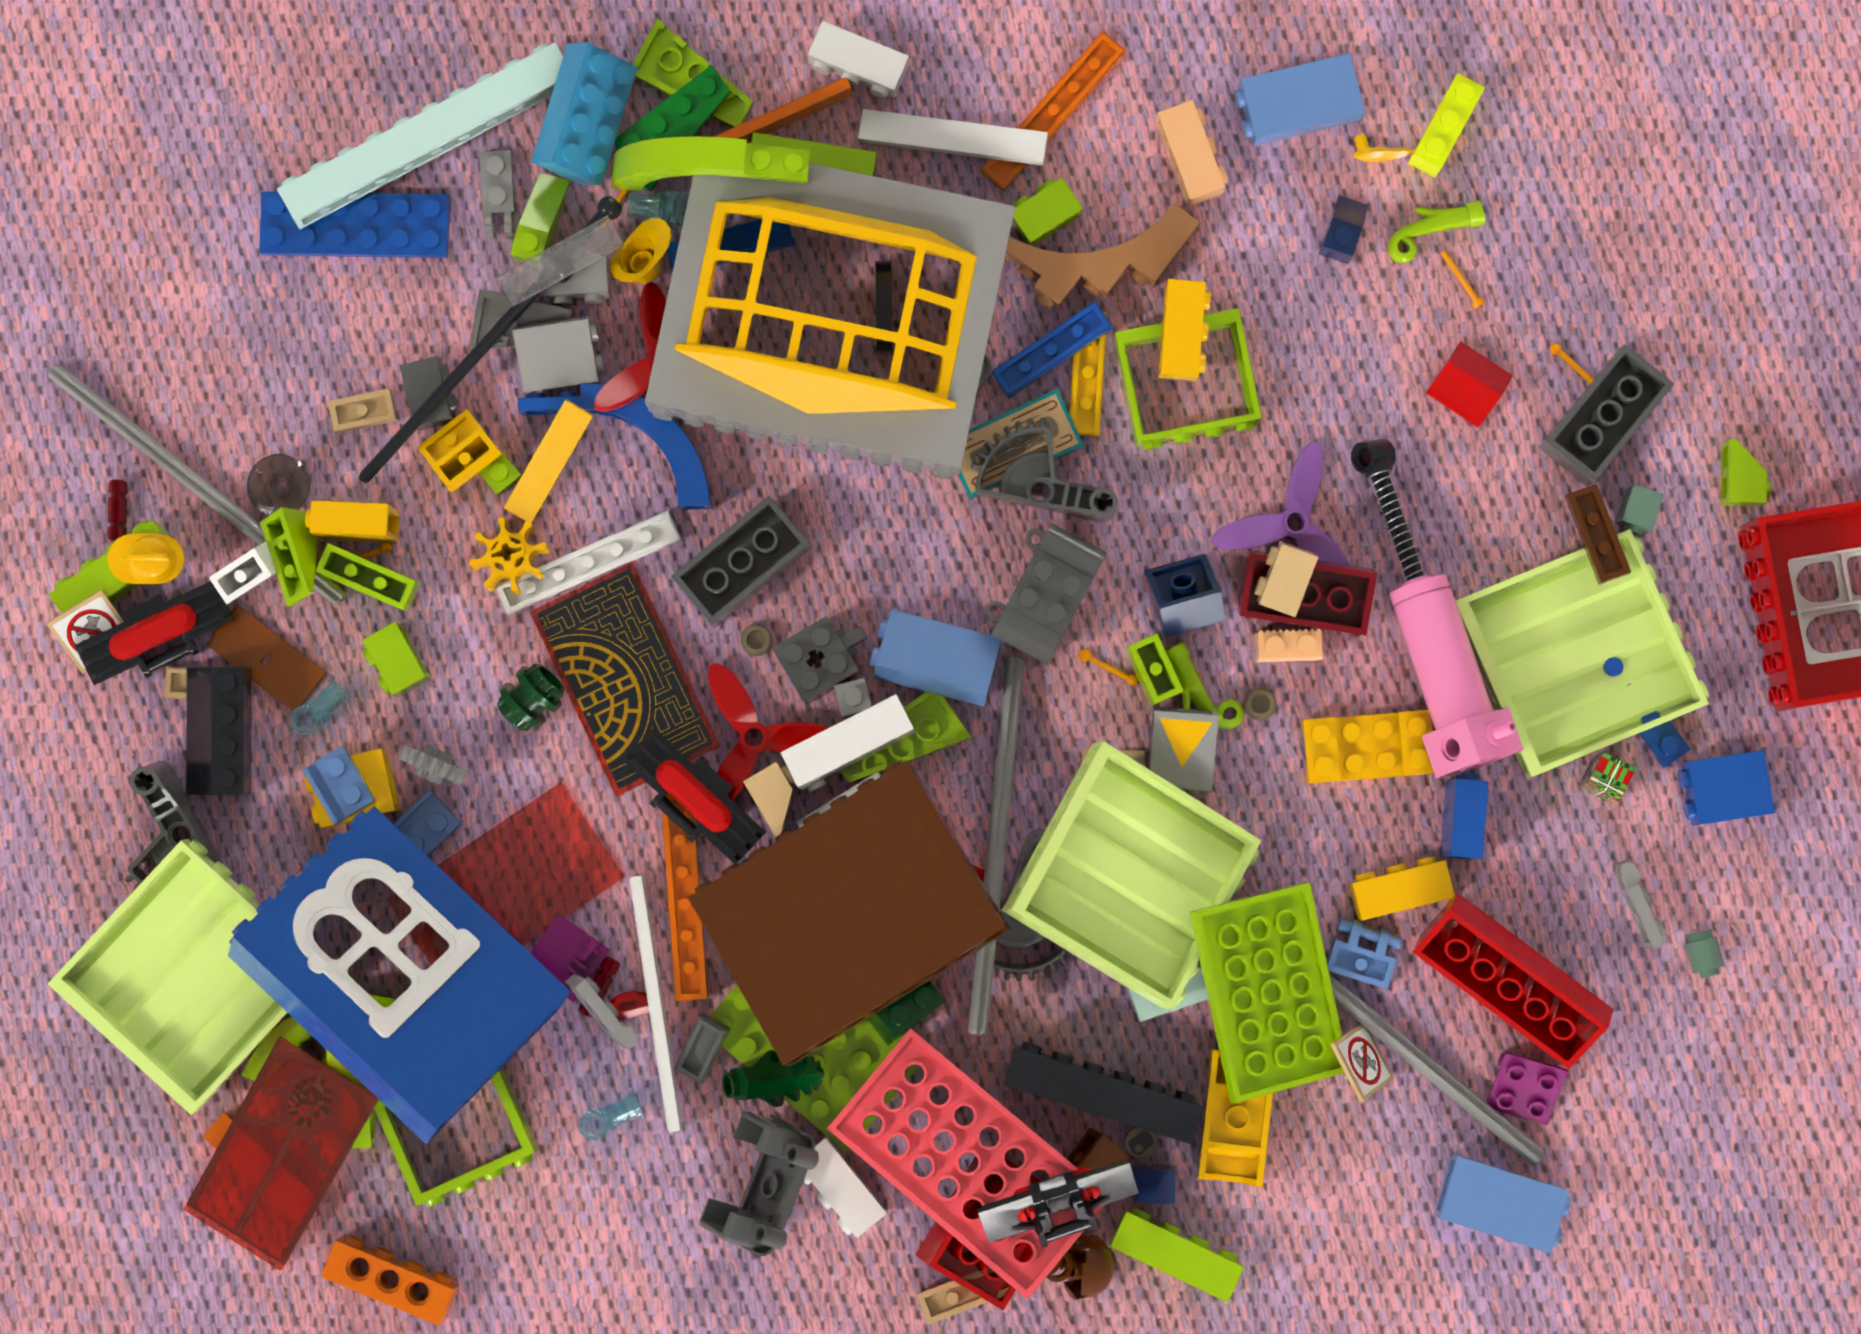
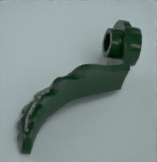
M769 1050L752 1066L732 1068L728 1073H724L722 1088L727 1098L735 1100L757 1098L774 1107H780L784 1103V1095L794 1102L800 1100L799 1090L806 1095H812L811 1088L818 1090L819 1085L823 1082L822 1078L825 1072L820 1067L819 1061L815 1062L813 1056L809 1057L807 1061V1057L792 1066H785L779 1060L776 1052Z

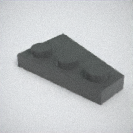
M485 289L479 290L469 351L481 341L520 297ZM534 300L491 348L515 346L512 331L515 327L571 319L574 308Z

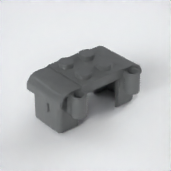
M1053 523L1049 525L1046 532L1037 528L1027 532L1025 544L1030 550L1035 551L1007 605L994 601L988 605L986 611L988 620L997 623L991 634L992 636L1048 665L1107 555V552ZM1032 535H1037L1040 537L1041 542L1032 544L1029 538ZM997 607L1001 609L1002 614L999 617H993L990 614V610Z
M744 1112L741 1115L733 1138L757 1145L755 1150L760 1152L741 1203L739 1206L708 1198L699 1223L701 1227L724 1241L738 1244L757 1256H766L775 1248L781 1249L785 1246L787 1233L783 1229H785L787 1221L792 1214L793 1206L804 1183L808 1169L816 1167L819 1155L814 1150L815 1142L810 1134L773 1114H770V1118L751 1112Z

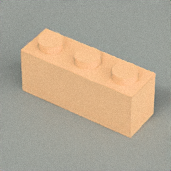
M1193 100L1157 112L1155 121L1187 206L1222 195L1226 187L1225 184L1228 183V178L1222 165L1218 166L1214 155L1217 154V149L1211 136L1207 137L1203 126L1206 125V120L1200 107L1196 109Z

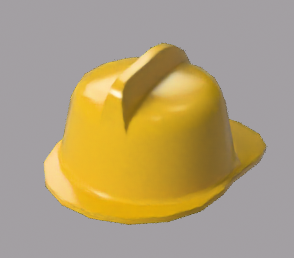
M651 218L642 222L632 232L627 240L616 250L610 261V271L615 279L620 282H634L638 285L649 283L659 276L663 268V256L668 250L672 238L671 228L668 223L660 218Z
M132 533L123 535L115 540L109 549L107 560L109 569L114 577L122 582L130 584H163L177 578L183 569L185 557L178 541L168 535Z

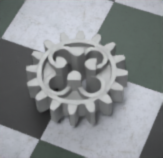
M403 745L398 759L416 766L414 775L439 785L443 778L463 785L468 773L467 770L450 763L453 755L429 745L425 746L424 751Z

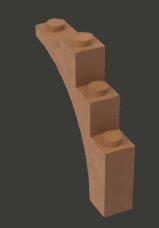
M1174 204L1158 222L1139 236L1115 247L1083 253H1062L1043 250L1020 242L1009 235L1004 262H1008L1010 259L1019 265L1017 270L1024 277L1031 281L1034 278L1038 279L1033 291L1037 294L1035 299L1048 309L1053 306L1059 310L1080 281L1085 283L1083 288L1089 294L1096 298L1101 295L1106 299L1127 270L1132 272L1130 276L1142 286L1149 284L1154 288L1197 231L1200 221Z

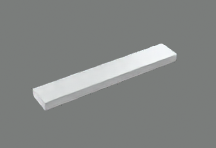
M863 109L858 140L862 143L1043 166L1048 132Z
M668 510L537 567L544 574L542 580H538L533 574L523 575L519 580V588L521 590V595L516 596L511 591L510 580L496 585V590L509 616L682 539Z

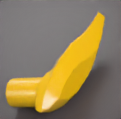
M1366 134L1354 137L1357 152L1353 154V157L1361 161L1382 162L1413 154V149L1386 148L1383 146L1370 148Z

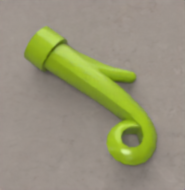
M1480 200L1466 203L1463 207L1449 209L1416 207L1415 212L1417 214L1427 217L1410 223L1396 231L1389 240L1388 253L1394 261L1408 263L1417 254V246L1412 239L1414 237L1467 226L1474 228L1485 225V214ZM1400 243L1408 246L1409 251L1407 253H1401L1398 250Z
M1182 641L1166 650L1184 691L1181 693L1183 709H1190L1192 699L1199 710L1217 711L1219 715V728L1233 729L1238 727L1244 719L1243 706L1234 699H1228L1215 708L1189 656L1191 652L1185 642ZM1228 707L1235 711V716L1230 720L1223 718L1224 711Z

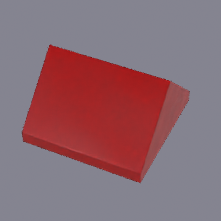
M1460 341L1426 391V394L1478 428L1503 395L1513 375Z

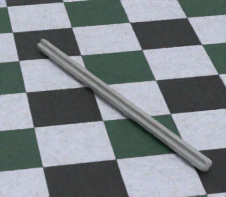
M56 364L48 373L50 379L258 545L266 542L259 522L62 365ZM315 572L314 589L332 604L339 605L344 600L346 592L328 577Z
M1010 656L1006 659L983 881L999 911L1025 665L1024 658ZM997 938L976 951L968 1032L973 1035H986L988 1030Z
M1329 973L1337 1005L1531 1165L1537 1164L1543 1158L1545 1152L1541 1147Z

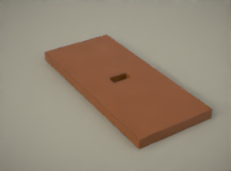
M236 605L231 612L234 620L220 626L206 645L233 666L252 668V680L293 712L297 713L327 672L242 607ZM269 652L272 656L264 665L261 661Z

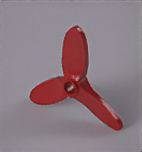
M653 282L645 285L640 297V322L648 357L621 371L601 388L594 401V409L596 411L607 412L618 409L633 402L648 390L666 305L662 291Z
M711 664L708 671V680L714 699L724 717L739 733V742L727 755L717 771V774L725 781L730 780L736 786L727 794L734 801L745 787L743 781L751 776L760 753H763L765 750L780 753L830 727L808 722H785L764 726L759 723L753 702L736 676L721 664ZM754 729L760 730L764 736L763 742L756 747L749 746L746 741L747 734Z

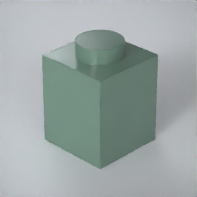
M1635 484L1628 487L1615 524L1623 526V532L1631 529L1632 534L1637 536L1652 531L1664 494Z

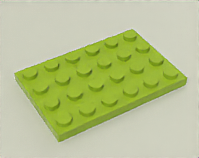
M1304 882L1190 911L1230 1102H1243L1345 1073L1330 1045L1342 1036L1310 883Z
M736 985L710 1017L731 1028L722 1047L743 1065L750 1067L767 1051L775 1050L741 990ZM866 1019L807 1056L806 1061L809 1057L813 1056L815 1062L819 1061L820 1067L825 1072L822 1078L823 1082L819 1085L818 1090L811 1088L812 1095L810 1096L799 1090L800 1100L794 1102L786 1095H784V1100L843 1151L847 1152L850 1148L827 1128L904 1035L888 1046L869 1020ZM912 1065L906 1070L907 1080L919 1065ZM891 1090L886 1094V1105L898 1090ZM876 1115L866 1118L864 1122L865 1130L877 1117Z

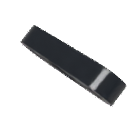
M875 261L876 328L892 331L891 261ZM877 339V351H893L892 342Z

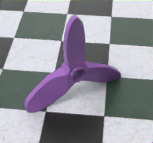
M1312 442L1308 444L1299 454L1289 478L1282 512L1279 514L1247 517L1225 525L1214 533L1211 543L1223 550H1247L1265 546L1285 538L1290 540L1293 546L1316 553L1320 561L1350 565L1340 548L1326 533L1313 525L1309 517L1322 476L1323 453L1319 443ZM1289 515L1298 520L1299 527L1297 531L1289 528L1287 523Z

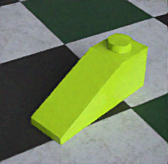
M544 173L539 174L518 224L510 255L516 263L543 269L539 260L547 250L552 249L570 180Z
M281 507L262 520L260 524L288 607H292L314 592L318 539L309 532L310 528L306 527V511Z

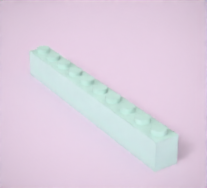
M556 43L549 46L547 44L538 46L531 52L532 55L522 60L518 58L508 62L504 69L494 75L493 73L485 74L476 81L477 84L467 89L464 87L456 89L449 95L448 99L441 103H430L422 108L420 114L412 118L404 117L394 123L393 128L384 133L381 131L375 132L366 138L365 143L357 147H346L337 154L338 157L328 162L320 161L314 164L308 173L300 177L297 175L291 176L284 180L281 184L282 186L277 188V191L299 230L550 98L563 59V55Z

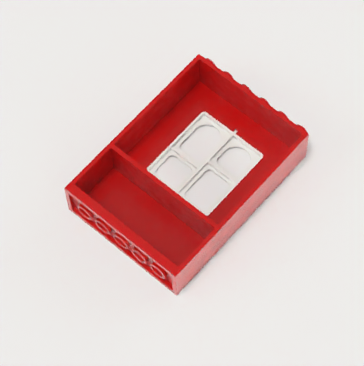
M1861 501L1759 517L1741 525V531L1738 532V541L1740 548L1745 550L1747 562L1744 563V573L1747 581H1751L1753 591L1750 594V604L1753 612H1757L1759 624L1756 625V635L1759 643H1763L1765 656L1762 657V667L1766 675L1769 674L1771 687L1768 688V698L1770 704L1775 706L1776 712L1861 698V648L1835 653H1820L1809 645L1806 637V629L1809 623L1820 615L1855 610L1859 614L1861 623V595H1855L1852 592L1847 568V560L1850 557L1861 556ZM1831 562L1834 567L1838 587V598L1824 602L1806 600L1797 588L1799 572L1805 566L1813 563Z

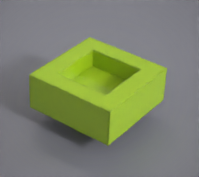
M501 451V456L479 472L498 496L522 476L503 451Z

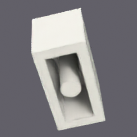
M264 542L210 576L209 579L225 603L228 604L277 573L267 543Z

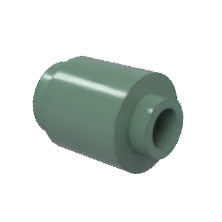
M1712 930L1686 935L1688 943L1685 944L1692 973L1699 972L1701 978L1720 974L1719 967L1725 965L1717 936L1713 937Z

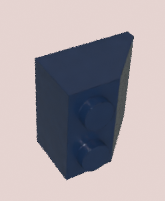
M1205 554L1144 570L1156 614L1165 637L1226 620L1222 592Z

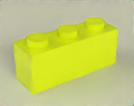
M1459 73L1456 74L1408 164L1436 178L1485 89L1484 86Z

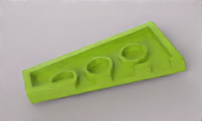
M658 18L632 64L638 67L635 79L668 96L674 94L711 66L710 63L695 53L678 35L676 36ZM719 74L732 92L711 118L734 128L745 122L754 104L750 98L726 77Z
M925 692L903 707L914 728L915 734L842 770L841 773L848 783H852L871 776L876 772H882L894 762H909L972 737L943 696Z

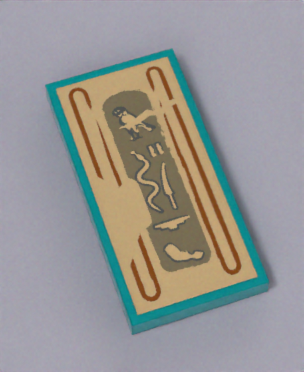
M1058 389L969 430L959 477L970 500L979 496L975 490L979 472L974 471L971 468V464L978 463L982 465L983 461L978 459L976 456L977 452L980 451L988 455L989 451L984 447V443L988 441L993 446L997 445L993 438L995 433H998L1002 439L1006 438L1007 436L1003 429L1005 426H1008L1013 434L1017 432L1015 422L1020 421L1024 430L1028 429V419H1033L1035 428L1040 427V418H1045V427L1051 429L1054 460L1084 447ZM1030 435L1022 437L1003 447L989 463L983 476L981 489L990 491L1000 486L1006 469L1019 457L1031 452H1048L1046 436Z

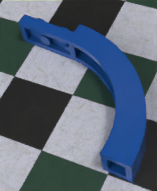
M580 384L581 396H576V392H559L557 397H545L544 393H527L526 398H518V412L522 416L557 415L564 401L568 399L591 414L610 416L635 426L660 447L669 461L675 477L678 507L680 510L712 509L707 475L692 443L673 420L665 421L654 418L653 413L649 412L644 398L639 397L625 406L607 412H600L594 409L596 395L604 386L598 384Z

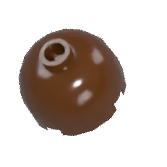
M1082 1233L1067 1251L1072 1256L1074 1265L1068 1277L1069 1281L1063 1282L1069 1296L1074 1300L1102 1293L1107 1289L1113 1277V1271L1117 1267L1114 1252L1109 1250L1107 1244L1101 1238L1091 1233ZM1064 1256L1062 1264L1060 1266V1272L1066 1266V1259Z

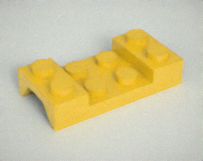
M1429 710L1304 719L1300 721L1305 744L1306 784L1434 774L1422 739L1423 735L1432 732Z
M1211 1049L1204 1122L1196 1177L1201 1180H1221L1262 1187L1273 1093L1239 1103H1231L1219 1049Z

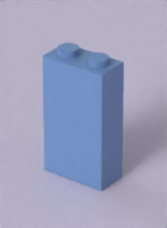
M1351 53L1240 79L1238 90L1234 91L1238 109L1243 108L1246 118L1242 120L1243 132L1246 139L1251 138L1252 146L1362 121L1366 113Z
M891 609L888 620L882 619L878 638H882L880 648L874 647L870 665L875 666L873 678L984 707L1001 640L989 634Z
M1452 1153L1434 1215L1439 1219L1552 1253L1553 1247H1557L1560 1243L1562 1229L1559 1228L1562 1216H1566L1569 1212L1571 1198L1568 1197L1569 1191L1564 1188Z

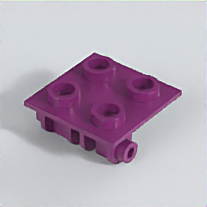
M558 913L531 951V954L571 991L565 981L573 974L582 978H591L610 949ZM571 991L567 998L574 1002L577 997Z
M1511 1052L1501 1053L1498 1059L1500 1068L1486 1103L1496 1111L1547 1125L1568 1070L1556 1065L1540 1062L1539 1060H1533L1529 1057L1512 1054Z

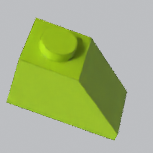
M1728 439L1721 444L1720 506L1760 507L1766 504L1772 490L1771 481L1767 480V471L1736 439Z

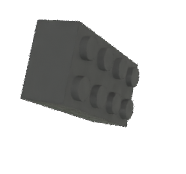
M1624 344L1607 361L1538 448L1584 485L1589 486L1599 478L1672 388L1674 383Z
M769 495L671 577L708 622L716 628L811 549V545Z

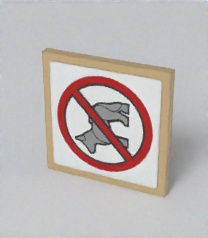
M101 589L51 619L46 624L81 673L84 674L87 671L74 645L124 621Z
M1362 1024L1357 1025L1330 1044L1346 1074L1343 1078L1349 1080L1360 1103L1394 1079L1370 1031Z

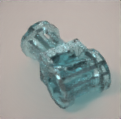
M630 190L627 201V218L633 219L634 216L660 218L666 221L670 228L682 229L689 194L677 191H654V196L638 195L636 191Z
M330 678L328 680L329 685L317 697L312 696L303 706L294 709L290 717L291 726L295 731L304 736H317L324 729L325 723L334 715L332 712L344 700H350L352 696L338 682ZM305 715L311 717L310 720L313 724L310 727L304 725L303 717Z
M631 1091L625 1099L601 1110H592L584 1114L580 1120L579 1128L584 1137L596 1140L605 1136L609 1130L636 1117L642 1119L645 1115L634 1091ZM591 1116L595 1120L601 1119L603 1125L599 1127L600 1133L598 1134L595 1129L589 1131L587 1127L591 1123Z

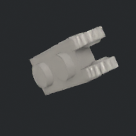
M511 150L479 152L482 211L484 214L486 237H495L494 215H504V233L506 237H514L513 214H515L512 152Z
M1633 861L1619 862L1614 867V875L1617 876L1616 880L1646 948H1655L1665 944L1662 937L1665 935L1664 927L1658 917H1653L1649 908L1652 905L1650 895L1645 888L1641 889L1638 884L1642 876L1640 871L1637 870L1638 866Z
M573 974L565 981L567 986L615 1044H619L626 1049L632 1048L637 1044L638 1036L633 1032L632 1027L618 1021L616 1018L619 1015L618 1011L609 1001H602L597 994L600 992V989L590 977L582 978Z

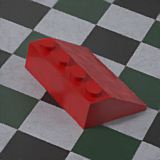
M976 1156L966 1172H973L977 1168L978 1159ZM1005 1158L1006 1164H1007L1009 1167H1011V1168H1018V1167H1019V1166H1017L1016 1164L1012 1163L1011 1161H1009L1008 1159ZM997 1174L989 1175L984 1182L985 1189L991 1194L1000 1192L1003 1188L1002 1178ZM1031 1175V1184L1041 1181L1035 1176ZM957 1187L955 1188V1190H954V1192L952 1193L951 1197H953V1196L956 1194V1192H957ZM977 1200L967 1201L963 1209L965 1216L969 1219H977L979 1217L977 1209L982 1207L981 1203ZM936 1221L915 1256L933 1269L1003 1311L1016 1291L996 1272L987 1273V1267L989 1266ZM1021 1242L1016 1245L1014 1256L1020 1262H1027L1031 1259L1033 1249L1028 1243ZM976 1271H980L984 1275L977 1279L963 1278V1276ZM1008 1288L1003 1297L996 1299L1000 1290Z

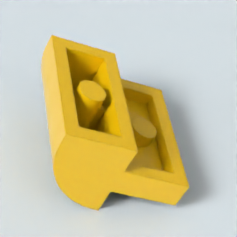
M465 409L417 447L452 493L502 455L499 448L468 409Z

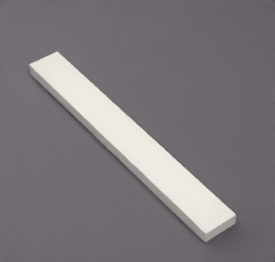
M641 875L630 877L629 881L667 1131L670 1133L681 1131L683 1124L645 876Z

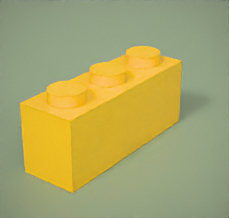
M1168 279L1165 283L1158 378L1196 381L1199 373L1205 372L1206 354H1201V342H1207L1208 323L1203 322L1204 310L1210 309L1211 291H1206V282Z
M1436 856L1417 860L1418 866L1406 869L1403 863L1386 867L1387 874L1375 877L1374 871L1355 875L1356 881L1348 884L1357 919L1362 921L1453 898L1455 894L1446 860L1437 861Z

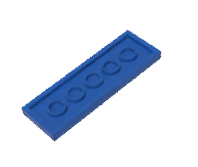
M261 191L259 253L267 256L448 258L450 196L448 194L368 193L299 230L278 192Z

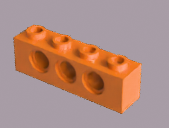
M347 1235L346 1238L340 1237L335 1240L320 1277L438 1326L445 1322L460 1286L453 1283L454 1278L439 1271H436L435 1275L424 1271V1265L414 1260L406 1259L405 1263L393 1258L394 1253L382 1247H376V1250L364 1246V1240L353 1235ZM357 1258H364L368 1262L369 1270L367 1274L357 1271L355 1267ZM386 1270H393L397 1273L399 1277L397 1286H391L385 1281ZM416 1282H422L428 1287L429 1293L427 1298H420L415 1294L414 1286Z

